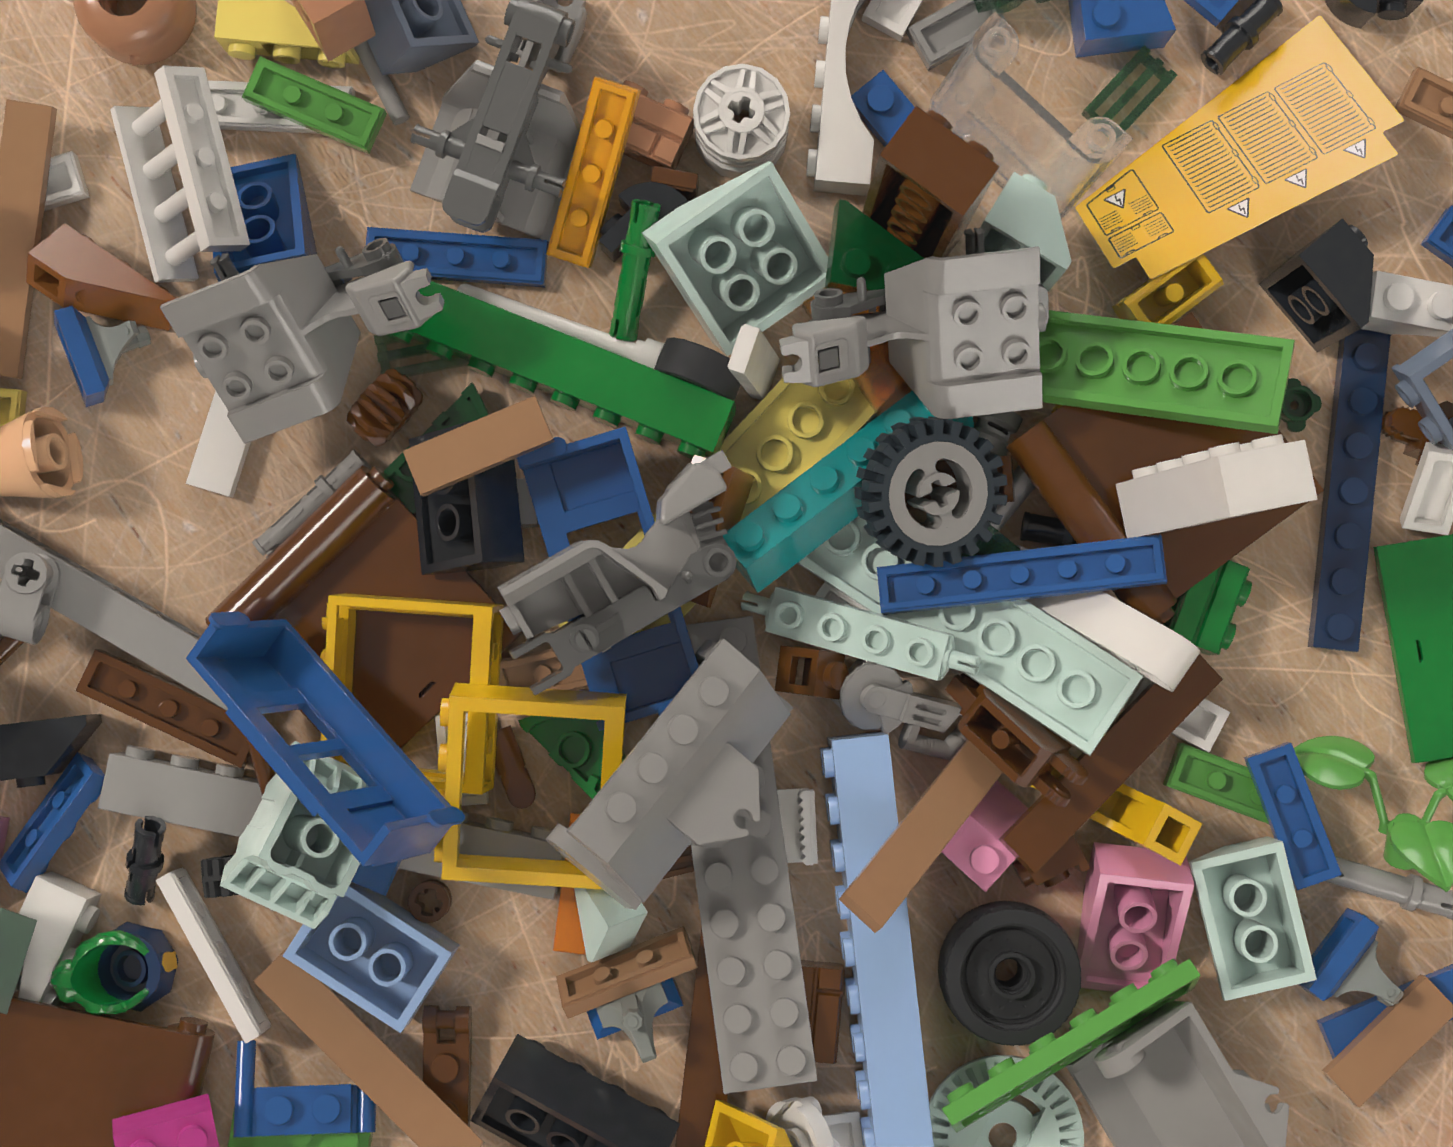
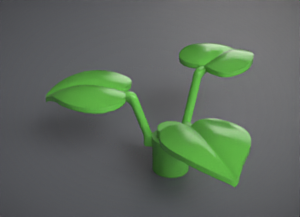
M1341 736L1316 737L1294 747L1303 774L1319 785L1330 789L1344 790L1355 788L1366 779L1370 785L1379 818L1378 831L1386 835L1383 853L1385 861L1398 869H1415L1445 892L1451 889L1453 886V823L1442 820L1430 821L1439 802L1444 797L1448 796L1453 801V757L1429 761L1426 764L1424 778L1428 784L1438 790L1433 793L1422 819L1413 814L1402 813L1389 821L1376 773L1368 769L1373 765L1375 755L1369 748L1358 741Z

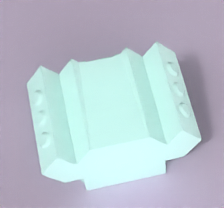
M294 741L291 745L301 744V743H299V742H297V741ZM331 757L303 761L330 794L368 787L352 767ZM276 773L267 783L265 792L261 797L262 800L250 824L247 825L239 837L236 853L224 866L220 886L315 929L329 914L337 896L344 897L360 863L319 814L313 817Z

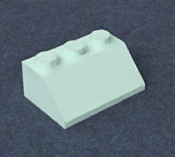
M1013 172L980 227L985 230L984 253L1038 246L1040 248L1041 285L1049 291L1072 262L1056 198L1047 192V185L1037 177L1030 174H1023L1021 176Z
M1266 836L1223 846L1189 861L1224 1001L1317 980L1283 841Z

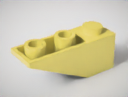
M218 0L214 38L228 52V55L234 58L253 60L256 55L273 56L274 60L286 64H298L300 59L317 60L318 64L329 68H343L345 63L359 64V56L354 48L328 62L296 8L285 0Z

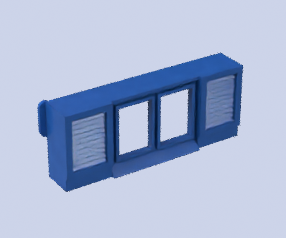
M626 426L568 444L563 438L554 437L555 442L516 458L519 468L524 473L549 557L570 546L567 533L636 512L638 513L644 536L655 523ZM681 607L668 613L671 623L631 634L612 645L611 649L604 653L600 652L581 663L590 692L627 694L625 723L657 713L660 716L699 667ZM578 615V616H576V617H574V618H572V619H569L568 622H570V621H572L573 619L579 617L580 615ZM598 720L596 723L599 731L604 730L605 720Z
M238 611L211 613L208 618L210 621L209 626L190 651L186 660L228 708L225 712L226 715L313 817L319 814L362 866L371 865L375 867L431 853L451 826L461 824L465 820L464 813L460 809L451 806L286 619L250 621L248 616ZM302 710L327 740L288 745L262 714ZM341 755L368 787L330 794L303 761Z

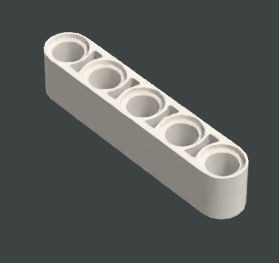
M1016 545V547L1014 548L1013 551H1021V550H1029V549H1027V548H1025V547H1023V546H1021V545ZM1103 591L1025 599L1147 679L1171 692L1175 690L1200 653V650L1183 636Z

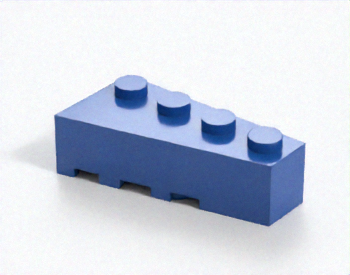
M1068 0L1076 58L1164 48L1176 31L1165 0Z

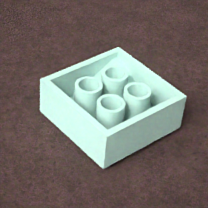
M770 161L679 206L642 232L711 342L726 356L732 354L741 326L747 324L760 328L763 332L813 297L816 291L825 288L828 256L775 166Z

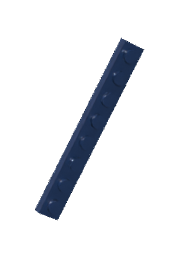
M1360 329L1339 340L1308 647L1359 652L1391 334Z

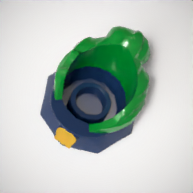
M127 921L112 931L98 933L96 936L81 942L75 950L73 959L60 961L53 970L50 984L61 1001L65 1003L76 1001L85 1008L86 1012L91 1014H118L128 1010L142 1012L171 992L178 967V957L162 930Z

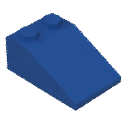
M296 153L230 167L250 245L242 251L213 252V258L227 252L240 274L249 270L254 265L317 254ZM214 269V274H215V276H216L218 282H220L221 279H220V277L218 276L217 272H216L215 269Z

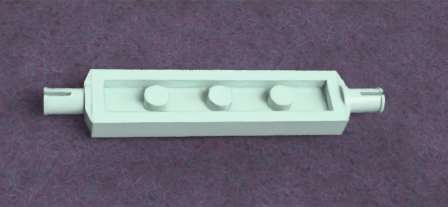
M775 587L770 598L748 591L745 592L742 600L750 601L741 602L742 610L765 616V632L936 681L942 680L950 668L972 674L973 676H976L979 667L973 665H979L981 657L956 651L954 634L785 587Z

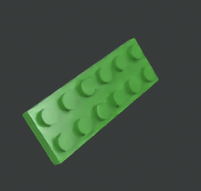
M1049 310L1046 330L1039 332L1042 402L1278 434L1295 340Z
M1190 958L1179 965L1175 959L1165 962L1150 973L1152 977L1148 980L1149 983L1140 989H1137L1134 983L1122 988L1110 997L1109 1007L1099 1014L1095 1012L1094 1008L1079 1014L1069 1022L1070 1027L1068 1029L1070 1031L1056 1039L1052 1032L1041 1037L1028 1047L1030 1055L1015 1064L1012 1057L998 1063L987 1071L990 1079L980 1086L974 1088L972 1083L968 1082L946 1096L950 1104L943 1107L942 1110L956 1133L1139 1023L1167 1002L1175 1001L1192 991L1201 975Z

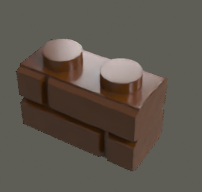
M801 960L815 1062L835 1064L837 1063L845 968L840 963Z

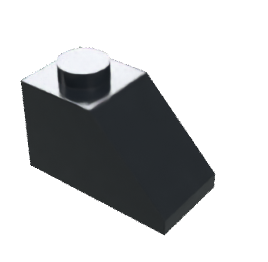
M101 714L0 725V781L16 779L17 788L46 785L45 776L62 773L75 754L80 751L101 725Z

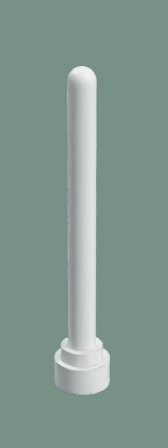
M461 284L457 288V291L653 369L665 344L647 338L646 341L638 339L636 343L616 339V336L611 337L609 333L469 284Z

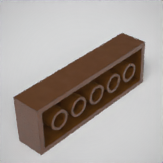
M915 106L880 153L862 212L923 258L932 256L943 258L950 254L963 236L1000 166L993 162L994 156L985 146L974 140H970L967 143L953 133L951 123L941 114L933 110H928L926 113L918 106Z

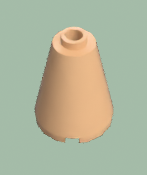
M40 407L0 427V497L62 498L73 495L76 492L71 489L73 484L79 483L82 480L83 456L76 433L67 434L61 423L67 421L63 413L53 407Z

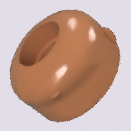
M73 0L77 20L84 32L110 57L123 63L132 64V66L151 65L166 60L178 52L191 35L197 16L196 0H147L139 11L127 16L117 15L116 6L118 0Z

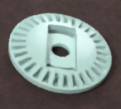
M991 1055L967 1062L942 1081L929 1101L934 1147H993L989 1142V1132L998 1123H1007L1014 1127L1016 1141L1012 1147H1084V1130L1082 1118L1074 1098L1061 1080L1053 1074L1020 1094L1031 1100L1040 1109V1112L1031 1114L1023 1104L1012 1099L956 1133L942 1110L943 1107L950 1104L946 1096L968 1082H971L974 1088L990 1079L987 1071L1005 1059L1012 1057L1015 1064L1024 1059L1023 1057L1013 1055Z

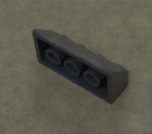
M519 1034L516 1035L470 1120L516 1147H670L680 1125L679 1122L669 1118L661 1109L642 1103L628 1095L621 1087L602 1081L588 1073L583 1066L575 1062H568L548 1051L540 1042L526 1039Z

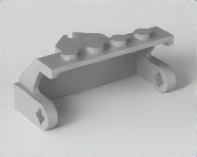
M724 638L720 639L718 643L705 640L695 653L696 660L700 666L576 821L569 828L558 823L546 838V841L556 851L625 908L636 910L641 902L644 903L688 845L721 848L731 839L748 835L747 829H741L736 826L734 821H736L737 817H750L751 821L754 822L760 820L758 768L753 762L790 716V711L793 707L774 691L761 670Z
M1167 1002L1139 1023L1066 1066L1114 1147H1286L1289 1105L1280 1102L1276 1110L1271 1113L1269 1104L1265 1103L1269 1095L1279 1093V1088L1252 1079L1244 1070H1232L1192 1002Z

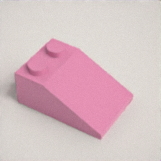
M1094 842L1089 862L1090 869L1087 871L1077 949L1081 967V988L1118 992L1122 988L1134 983L1137 989H1140L1149 983L1148 980L1152 977L1150 973L1171 959L1176 960L1195 885L1187 856L1180 866L1146 848Z

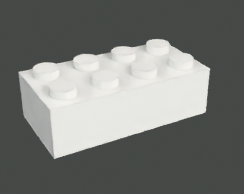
M1282 434L1252 440L1250 443L1245 444L1236 442L1209 448L1207 451L1181 456L1182 458L1132 470V480L1116 484L1127 538L1140 537L1318 500L1305 440L1284 443Z

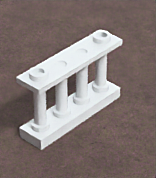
M163 65L154 73L161 98L152 107L114 106L110 111L154 282H189L199 279L193 255L199 251H242L250 245L205 68ZM165 120L167 121L172 144L166 148L160 129V124ZM178 164L183 188L178 192L176 191L171 168ZM188 207L195 232L189 236L182 214Z

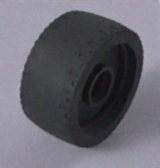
M995 901L980 905L959 918L943 941L938 960V979L943 997L956 1019L970 1032L984 1040L1008 1046L1032 1044V1042L1051 1032L1055 1033L1068 1020L1079 998L1082 977L1075 946L1057 921L1034 906L1016 901ZM1006 959L1016 960L1018 968L1015 976L1006 981L998 980L996 978V967L998 964Z

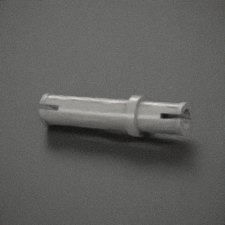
M352 450L325 477L323 475L318 476L314 480L316 485L261 536L254 539L253 545L263 556L267 554V558L362 465L370 470L372 467L363 457L360 458V454L357 451Z
M1335 856L1342 875L1325 882L1397 902L1404 910L1413 912L1417 908L1453 920L1452 890L1445 892L1438 886L1423 882L1420 876L1414 874L1404 877Z

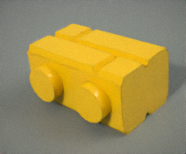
M1202 254L1152 280L1148 279L1136 288L1133 293L1112 306L1119 319L1170 325L1224 285V282L1207 257Z

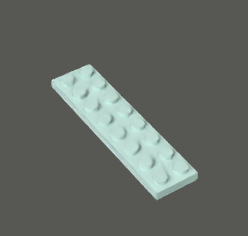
M858 516L797 564L869 611L882 614L877 567L908 564L911 562L891 554V552L882 549L876 544L877 539L868 535L863 527L867 525L866 520ZM1026 600L886 615L954 634L956 651L981 657V663L973 665L979 667L976 676L963 672L964 674L990 689L1089 756H1091L1143 678V675Z

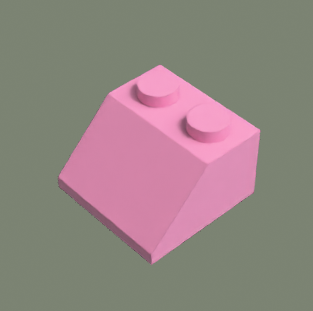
M997 780L941 853L986 892L1016 859L1001 843L999 838L1028 808Z

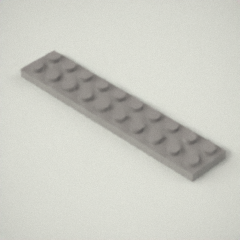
M753 616L686 625L694 653L697 652L705 640L718 643L720 639L724 638L760 669ZM770 741L753 762L758 768L760 820L754 822L751 821L750 817H737L736 821H734L736 826L741 829H747L748 835L731 839L721 848L691 845L724 1094L818 1081Z

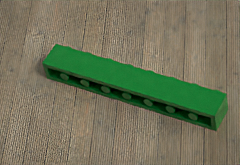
M431 281L430 285L420 288L418 291L427 297L441 293L444 299L443 309L434 314L419 328L387 334L388 337L409 345L411 339L427 344L425 350L428 353L447 361H451L453 355L469 361L467 368L483 376L492 378L494 372L510 378L508 384L523 392L534 394L535 390L539 389L552 395L550 401L568 410L576 411L579 405L594 411L592 417L605 425L618 428L621 422L636 428L635 435L650 443L660 445L662 439L679 445L677 452L690 459L694 455L710 457L720 451L737 411L735 401L434 281Z

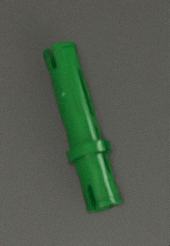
M632 200L626 240H621L620 251L623 252L622 266L609 334L611 337L616 336V339L624 341L637 340L651 257L656 256L642 232L658 221L661 205L647 200Z

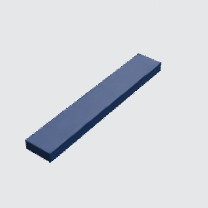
M1161 534L961 557L963 561L956 564L944 561L943 567H932L928 564L920 566L913 563L877 567L882 615L1167 584Z

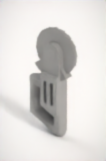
M867 663L857 667L846 677L840 689L839 704L842 714L850 724L862 730H876L880 728L883 733L888 734L904 722L898 740V745L901 749L950 761L967 741V738L959 731L958 725L944 741L918 734L920 727L944 733L958 716H962L959 713L962 707L952 701L913 692L912 683L907 680L902 681V678L891 667L877 663Z

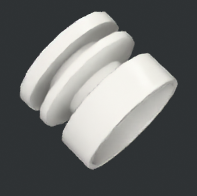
M747 64L725 66L708 76L697 91L693 107L694 134L697 150L706 165L721 176L734 179L768 161L775 165L784 153L789 129L790 108L788 96L778 79L763 68ZM742 110L749 112V118L744 117L741 123L734 121V115H739Z

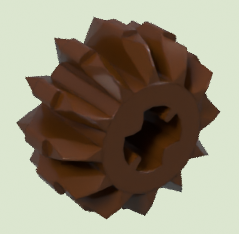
M395 368L386 370L359 395L360 397L347 413L346 421L363 440L369 441L375 447L382 446L387 441H390L418 410L423 401V394L405 374L402 375Z

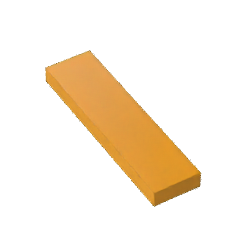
M594 76L546 255L582 267H592L601 236L600 231L604 225L641 90Z

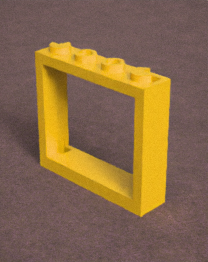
M347 593L329 595L326 617H322V627L327 631L326 649H323L320 658L352 693L356 610L473 618L470 684L499 686L503 616L499 610L504 608V604ZM468 712L462 793L482 795L494 788L498 713ZM321 733V741L327 740ZM341 755L331 757L350 766ZM418 768L437 790L445 789V772H438L437 769Z
M455 683L449 698H442L440 726L448 727L447 744L440 743L438 753V772L446 773L445 789H438L439 793L451 806L461 810L466 711L605 720L601 773L602 788L622 763L627 694L546 689L537 695H533L529 687ZM461 824L451 826L434 848V862L442 863L441 880L602 889L571 862L565 860L459 854Z

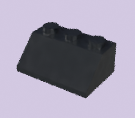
M1343 218L1296 252L1259 283L1261 288L1316 352L1360 330L1369 323L1374 254L1367 247L1368 241L1365 235L1357 227L1348 225Z
M470 421L409 439V446L411 448L466 425ZM515 459L424 497L420 495L413 478L422 575L494 569L525 562Z

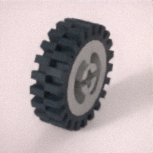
M932 416L928 418H909L910 423L907 424L898 422L890 426L893 430L892 433H881L875 439L879 444L875 450L867 449L863 456L869 460L866 469L858 467L856 477L863 479L862 487H855V498L862 501V506L856 508L858 516L866 520L867 525L863 527L868 535L877 539L875 543L901 559L916 565L924 566V564H928L932 567H943L944 561L951 564L963 561L961 554L965 553L973 556L980 550L976 545L979 540L988 543L994 535L987 530L991 523L1000 525L1003 518L1002 515L995 513L997 505L1006 506L1008 495L999 493V486L1008 485L1007 475L998 473L997 470L998 467L1004 465L1001 457L990 452L994 446L988 439L979 437V431L972 427L964 426L963 423ZM939 459H943L948 463L954 472L956 481L949 474L936 470L935 465ZM954 482L957 483V490L947 487V485ZM931 483H934V484H937V485H940V486H939V487H936V488H934V489H932ZM905 493L916 496L907 500L910 506L926 512L927 518L923 523H917L909 514L905 504ZM930 493V500L923 498V496Z

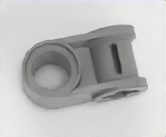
M20 552L8 560L0 582V635L32 645L38 644L42 639L48 625L50 608L61 576L59 565L52 557L33 552ZM28 567H33L34 570L40 572L38 580H33V578L26 575Z

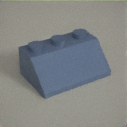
M365 0L376 33L367 42L382 75L418 72L469 50L479 43L461 0Z

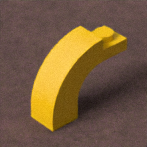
M1055 768L1051 772L1057 779L1061 775ZM1122 784L1089 818L1180 866L1202 826L1201 822L1125 784Z

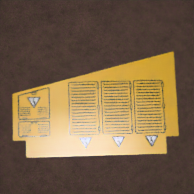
M1318 16L1083 200L1075 209L1113 268L1136 258L1149 279L1152 280L1397 156V151L1383 135V132L1404 122V119L1322 16Z

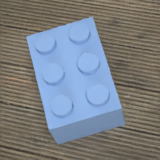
M351 882L344 897L337 896L329 914L315 929L304 924L301 926L283 954V957L401 1033L412 1021L460 945L427 923L415 919L410 912L384 895Z

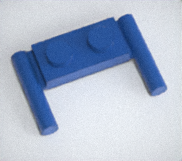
M243 1040L237 1041L234 1138L376 1132V1104L357 1085L338 1084L254 1088L256 1041L251 1040L246 1044Z

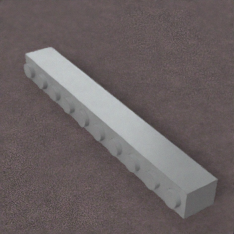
M127 745L126 752L109 754L98 809L145 818V816H155L167 823L240 837L247 825L250 824L262 800L257 778L243 776L245 768L217 763L216 770L198 767L200 759L172 754L171 761L154 758L155 750ZM462 811L465 815V820L461 823L459 854L564 860L565 858L546 841V838L553 829L532 826L531 833L513 830L514 822L505 819L487 817L486 824L468 821L469 813ZM434 849L431 853L404 859L398 869L437 877L442 876V863L434 862ZM462 881L552 900L556 897L559 888L553 886Z

